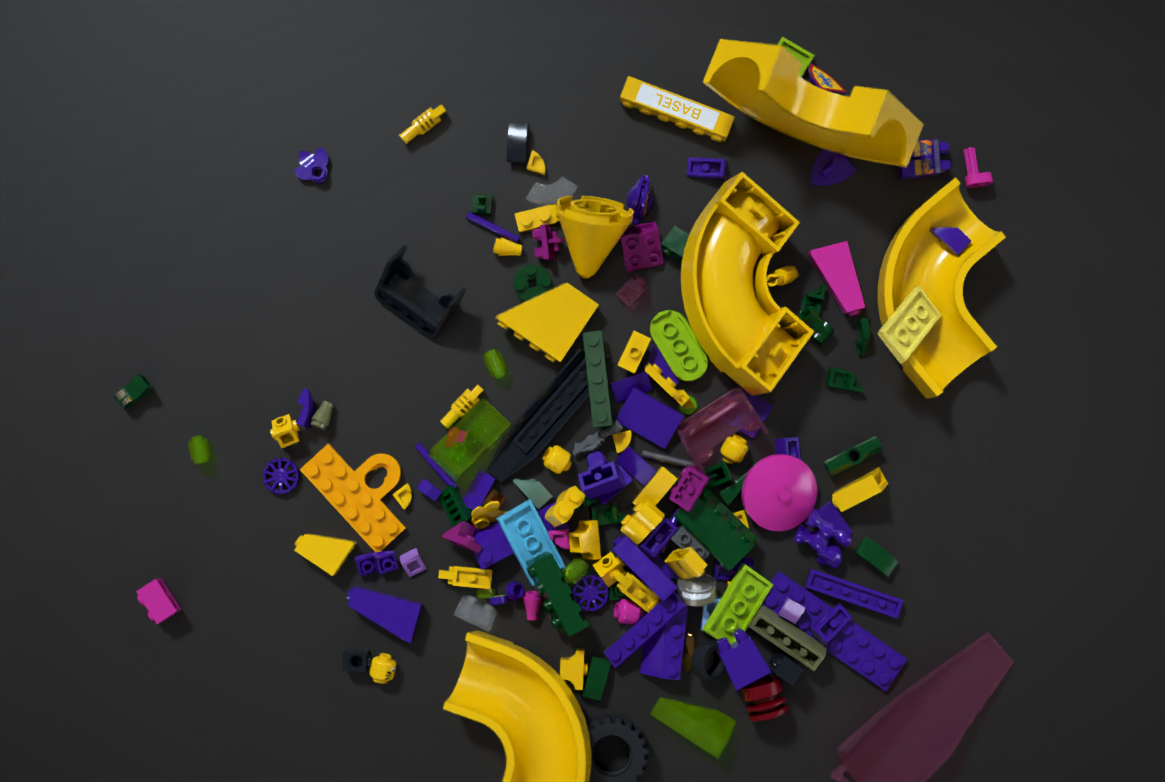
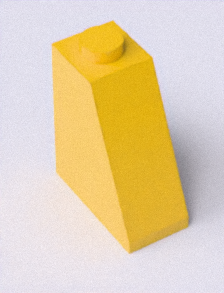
M660 467L632 503L636 506L640 501L644 503L648 499L656 506L678 478L664 467Z
M878 467L835 491L832 494V502L837 509L839 508L843 512L882 492L888 485V482Z
M308 533L304 536H299L295 542L297 547L294 551L331 576H334L357 542Z

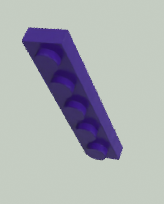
M810 569L805 587L897 619L903 604V600L814 569Z
M674 591L664 602L660 601L604 652L605 656L614 668L620 667L687 605Z

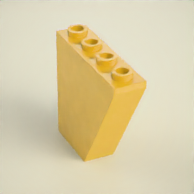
M563 283L498 314L495 319L498 320L497 324L505 330L508 328L513 330V335L521 341L523 339L529 341V346L537 352L539 350L545 352L544 357L553 363L555 360L561 362L599 304L569 283Z

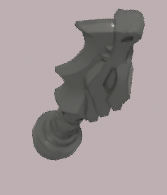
M618 420L612 421L613 426L606 428L601 433L597 431L594 435L588 434L583 442H575L574 457L581 453L585 454L599 450L602 443H605V438L613 433H621L623 427Z

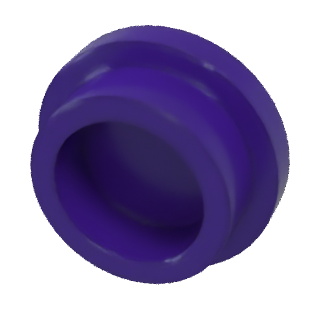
M516 581L508 583L506 587L507 597L512 601L519 600L524 595L522 584Z

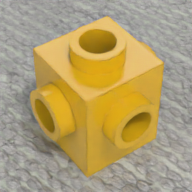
M290 414L271 421L273 428L270 429L271 435L274 440H277L281 449L299 442L298 431L300 427L297 424V420H293Z
M612 552L593 564V567L608 587L617 581L612 576L616 569L624 575L627 574L623 568L625 566L623 560L619 556L615 557Z

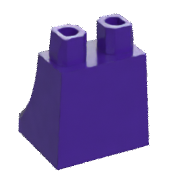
M742 628L733 632L736 642L729 644L726 637L716 641L719 649L718 653L736 691L771 673L754 642Z

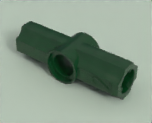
M873 436L823 461L829 475L833 476L853 465L859 464L861 461L883 451L877 437ZM851 451L857 453V459L854 462L849 459Z

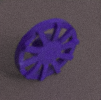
M273 459L263 470V482L273 493H288L298 484L299 470L289 459ZM278 461V468H279V469H277V468L273 465V463H275V462ZM281 461L287 462L284 468H282ZM291 464L294 469L287 471L288 466ZM270 466L274 470V473L267 471ZM295 472V478L289 477V474ZM266 474L273 475V477L267 479ZM274 480L275 482L271 487L268 482ZM288 480L294 481L292 486L289 485ZM278 483L280 491L274 489ZM283 483L288 487L287 490H283Z
M585 575L579 578L574 584L572 591L573 599L585 611H596L603 607L609 594L605 582L596 575ZM586 578H592L591 585H588ZM595 579L600 581L596 587L594 586ZM582 580L586 585L585 588L579 585ZM603 584L605 590L598 591L597 589ZM577 587L583 590L582 593H576L575 591ZM605 593V598L599 597L598 594ZM583 595L584 597L578 602L576 596ZM596 598L602 601L599 606H597L595 601ZM585 600H587L586 607L581 605V603ZM590 601H593L594 608H589Z

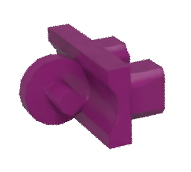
M540 225V228L532 231L534 241L542 240V247L535 248L534 250L535 258L549 261L556 260L555 251H560L559 244L564 243V238H558V232H553L552 226Z

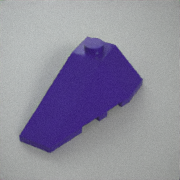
M499 523L489 524L486 528L475 530L473 538L477 539L475 543L482 547L479 553H473L481 569L514 553Z

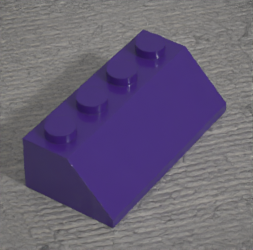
M688 605L643 645L640 673L658 678L680 680Z

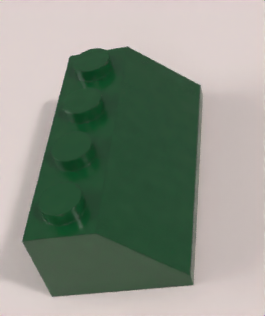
M706 486L691 511L688 512L681 507L674 515L728 571L759 540Z

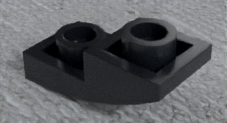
M528 122L509 123L507 162L526 163L529 133Z

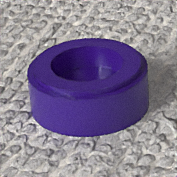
M507 594L488 597L489 604L499 605L507 603Z

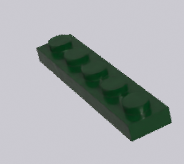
M602 330L583 333L593 428L613 426Z

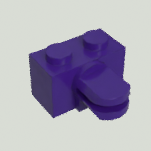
M593 451L587 456L588 471L578 474L582 492L589 499L625 487L621 469L614 461L607 463L606 457L600 451Z

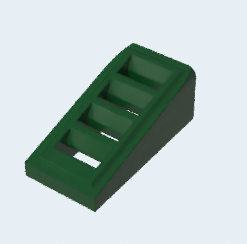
M749 471L718 492L726 506L730 505L741 492L744 479Z
M453 485L442 491L439 499L453 527L462 521H468L472 518V512ZM450 493L451 497L447 499L446 495Z

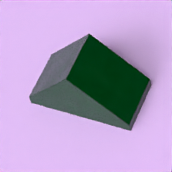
M725 461L700 471L710 478L706 485L707 488L733 479Z

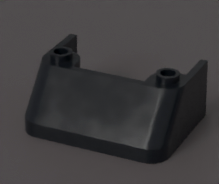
M404 244L388 260L374 295L380 303L428 337H435L455 312L467 289L463 287L456 296L445 293L439 298L410 277L412 268L408 262L402 259L407 249V246Z

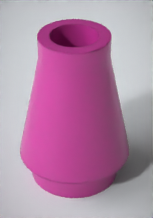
M526 591L523 598L527 620H538L542 596H539L536 591Z

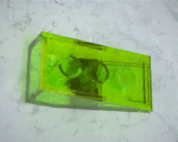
M483 398L430 450L428 456L456 482L511 423ZM461 431H465L462 443L456 442Z

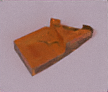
M692 633L685 635L688 654L682 655L684 672H688L692 668V656L695 651Z

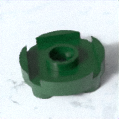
M528 264L518 270L514 277L513 286L517 296L521 300L527 301L551 290V278L543 267ZM536 279L538 286L530 289L528 287V280Z

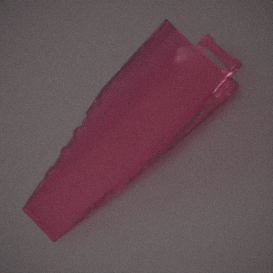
M988 632L897 695L850 735L836 749L840 766L833 770L830 776L838 782H848L842 775L846 771L855 782H926L951 756L963 738L962 735L972 725L973 719L982 710L983 704L995 691L997 684L1001 682L1014 661Z

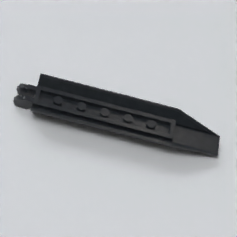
M581 348L504 434L487 468V471L500 482H503L533 461L590 396L585 352ZM609 353L605 354L606 361L611 356Z

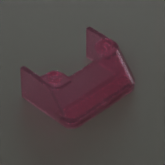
M734 388L682 421L676 429L687 453L703 474L706 471L702 463H706L711 459L713 454L711 448L727 439V437H730L742 428L745 431L754 432L760 426L765 434L769 433L741 388Z

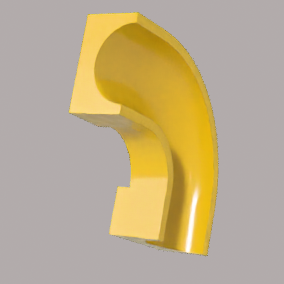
M725 39L719 40L703 83L732 106L764 125L810 145L861 160L901 167L908 166L924 124L888 90L854 86L850 97L831 93L810 84L798 76L802 63L783 46Z
M740 172L724 182L704 208L688 236L681 265V291L689 324L703 350L723 372L750 395L755 396L772 391L814 331L787 307L780 308L775 303L768 290L766 279L767 267L772 255L781 249L800 222L745 173Z
M954 178L916 209L901 225L884 255L878 280L877 300L882 327L917 286L922 288L942 315L906 362L901 363L904 373L926 399L938 397L957 375L997 347L968 312L963 299V283L969 269L1005 239L1006 236L1001 231L998 232L990 229L973 214L962 198L959 190L961 183L957 178ZM958 227L971 242L958 255H955L943 241L940 242L929 230L931 228Z
M479 630L468 632L465 641H467L465 662L458 682L451 696L445 701L443 709L481 722L490 727L499 736L505 748L507 760L502 782H589L591 744L587 724L577 699L562 677L541 658L522 647L514 645V642Z

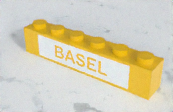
M628 76L620 95V102L627 108L632 109L635 107L640 109V112L643 114L658 116L657 118L661 121L668 122L669 120L674 122L677 127L693 129L694 133L702 136L704 134L711 136V139L716 142L726 141L735 116Z

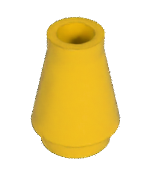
M502 237L495 239L493 253L498 254V256L521 255L522 245Z

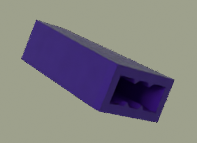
M626 535L623 538L619 536L612 543L614 545L612 550L663 602L678 588Z
M354 586L353 590H349L347 595L349 607L408 643L413 641L423 603L360 586Z

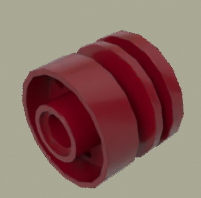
M762 677L741 688L744 701H753V703L746 707L747 712H751L748 714L750 721L774 719L789 710L787 704H782L786 701V698L784 696H776L783 691L780 677Z

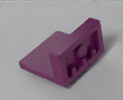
M656 222L628 226L620 238L626 271L663 265L660 236Z
M701 465L685 467L680 475L682 477L681 480L670 491L672 495L669 499L688 512L692 510L710 480L708 476L700 472L703 468Z

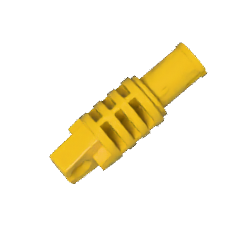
M442 104L434 110L430 107L414 119L409 128L399 134L400 138L407 144L418 134H425L441 121L439 117L446 112V109Z
M785 266L775 270L773 274H769L766 279L771 282L767 284L772 287L776 285L783 286L793 282L799 277L795 266Z
M476 385L472 391L467 388L451 405V410L440 422L449 429L459 417H464L480 401L477 396L483 389L479 385Z

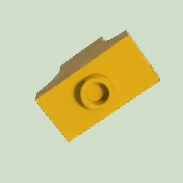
M633 331L617 366L635 374L651 338Z
M598 520L579 521L577 530L568 533L570 552L581 553L583 559H601Z
M577 648L573 656L569 658L561 657L560 676L563 680L571 681L574 684L575 690H583V675H587L588 664L584 663V649Z

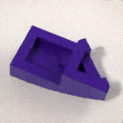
M958 227L931 228L929 230L940 242L943 241L955 255H958L971 242Z
M303 388L297 402L303 405L297 424L311 428V418L315 414L316 409L310 391Z

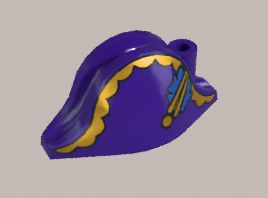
M643 175L636 182L627 195L628 210L631 208L634 211L633 224H639L655 203L652 184L649 176Z

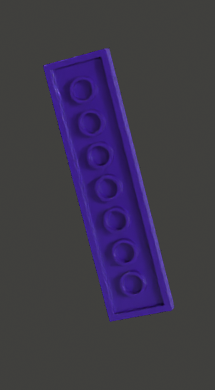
M778 571L771 581L773 586L762 604L776 614L781 610L787 597L806 607L796 624L789 620L787 621L817 640L810 633V630L833 608ZM851 620L828 644L824 645L829 653L885 691H887L907 658Z

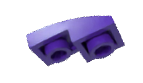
M394 551L373 552L354 557L360 577L377 571L380 574L399 569Z

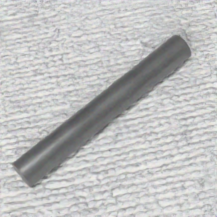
M646 450L642 452V458L681 467L699 465L698 462Z

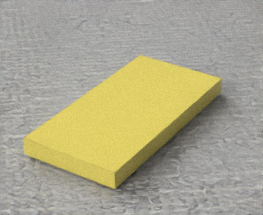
M917 286L910 292L877 334L901 364L906 362L942 315L922 288Z

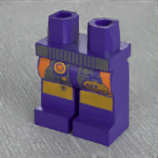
M939 139L917 141L908 166H899L900 180L938 177L941 173L949 172L951 170L950 160L940 161V155L949 153V143L939 142Z

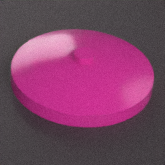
M786 454L770 455L758 461L747 473L742 486V502L746 513L756 524L771 531H786L800 525L813 510L817 498V483L811 469L803 461Z

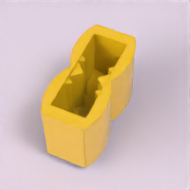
M576 486L563 491L558 496L556 504L547 510L545 519L554 527L567 522L573 515L574 509L582 504L585 494Z
M648 499L644 503L640 501L633 509L635 512L631 516L628 514L621 521L622 527L620 530L636 545L644 540L662 521L665 515Z
M687 547L683 550L676 549L664 561L680 579L698 578L705 572V567L707 566L692 547Z

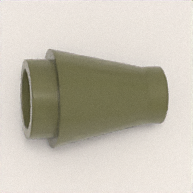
M323 401L311 418V425L321 430L329 427L334 405Z

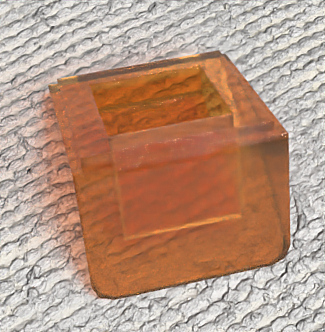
M494 489L482 504L485 506L489 502L498 501L500 507L505 500V496Z

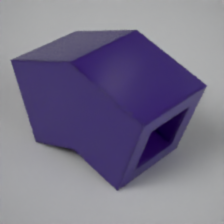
M423 479L417 489L433 501H436L442 493L439 488L426 479Z

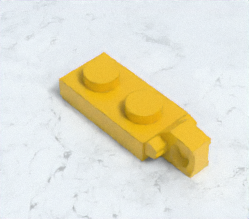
M556 204L515 213L519 233L538 229L543 224H546V226L554 225L560 221L556 211Z
M648 363L645 366V371L681 406L689 400L690 397L686 391L676 389L675 386L677 384L670 377L666 379L661 374L663 371L658 365L654 364L652 366Z
M449 566V571L439 570L438 578L448 579V584H452V586L491 589L493 570Z
M618 569L612 574L619 582L617 587L620 588L621 592L645 611H651L661 600L653 590L633 574L631 575L628 572L624 575Z

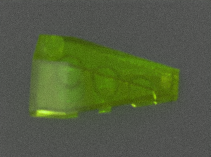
M662 697L658 699L650 715L716 758H719L728 743L736 723L734 719L719 710L703 708Z

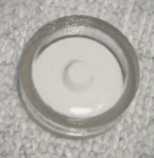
M703 573L698 578H679L677 581V594L686 605L704 606L716 599V580L708 574Z

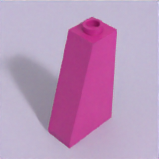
M845 241L810 250L807 253L808 258L842 313H849L850 316L860 314V310L865 308L848 242Z

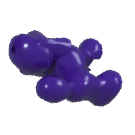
M813 509L808 516L809 520L806 524L809 527H818L819 529L809 531L805 526L801 525L796 531L793 540L798 544L808 543L817 552L818 556L816 559L819 564H826L832 568H837L842 562V551L837 545L832 544L829 538L836 537L842 546H849L852 542L851 535L845 530L837 529L834 523L826 520L817 509Z

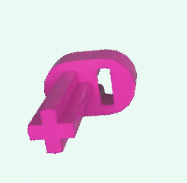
M975 148L963 149L967 176L965 177L966 187L975 188L992 184L991 172L979 173Z

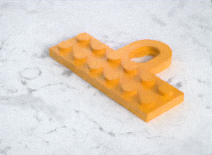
M327 444L300 469L374 552L382 551L406 529L402 522L381 501L398 484L401 478V468L394 457L388 454H375L354 471L330 444ZM380 467L386 468L387 476L384 478L383 484L376 489L370 488L366 483L368 472L377 470Z

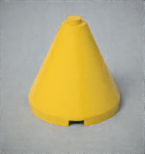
M581 195V199L573 201V196L561 197L557 200L556 211L575 270L580 277L590 278L596 274L632 222L634 211L631 208L626 211L624 210L625 204L600 197Z

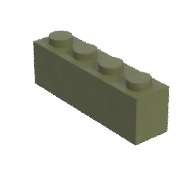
M763 604L760 606L749 627L815 671L825 658L827 647L821 645L817 640Z

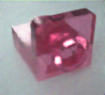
M634 275L616 295L630 307L649 287L642 277Z

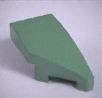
M535 479L513 480L538 509L553 497Z

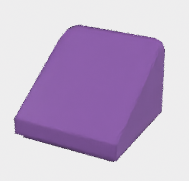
M417 548L400 556L401 564L409 578L427 569Z
M787 597L778 615L796 624L806 607Z

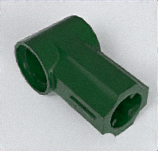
M808 308L799 314V319L814 331L811 338L822 346L835 332L813 309Z

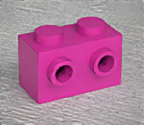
M161 577L154 579L136 591L138 601L147 608L149 618L152 622H156V624L164 622L182 610Z

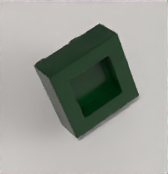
M473 193L472 213L491 215L492 194Z

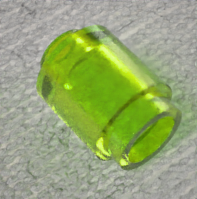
M497 349L483 354L484 364L491 377L495 376L497 379L506 375L505 371L508 370V367Z
M203 435L191 437L192 441H188L191 460H193L194 464L209 462L211 455L208 439H203Z
M580 556L576 559L574 558L562 570L564 579L569 584L571 582L576 584L588 572L587 569L590 566Z

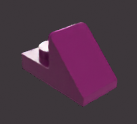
M462 521L442 536V538L476 553H479L482 547L475 543L477 539L473 538L476 528L466 521Z

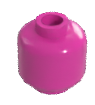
M621 599L619 603L615 604L614 617L617 618L620 624L635 625L643 618V608L633 600Z

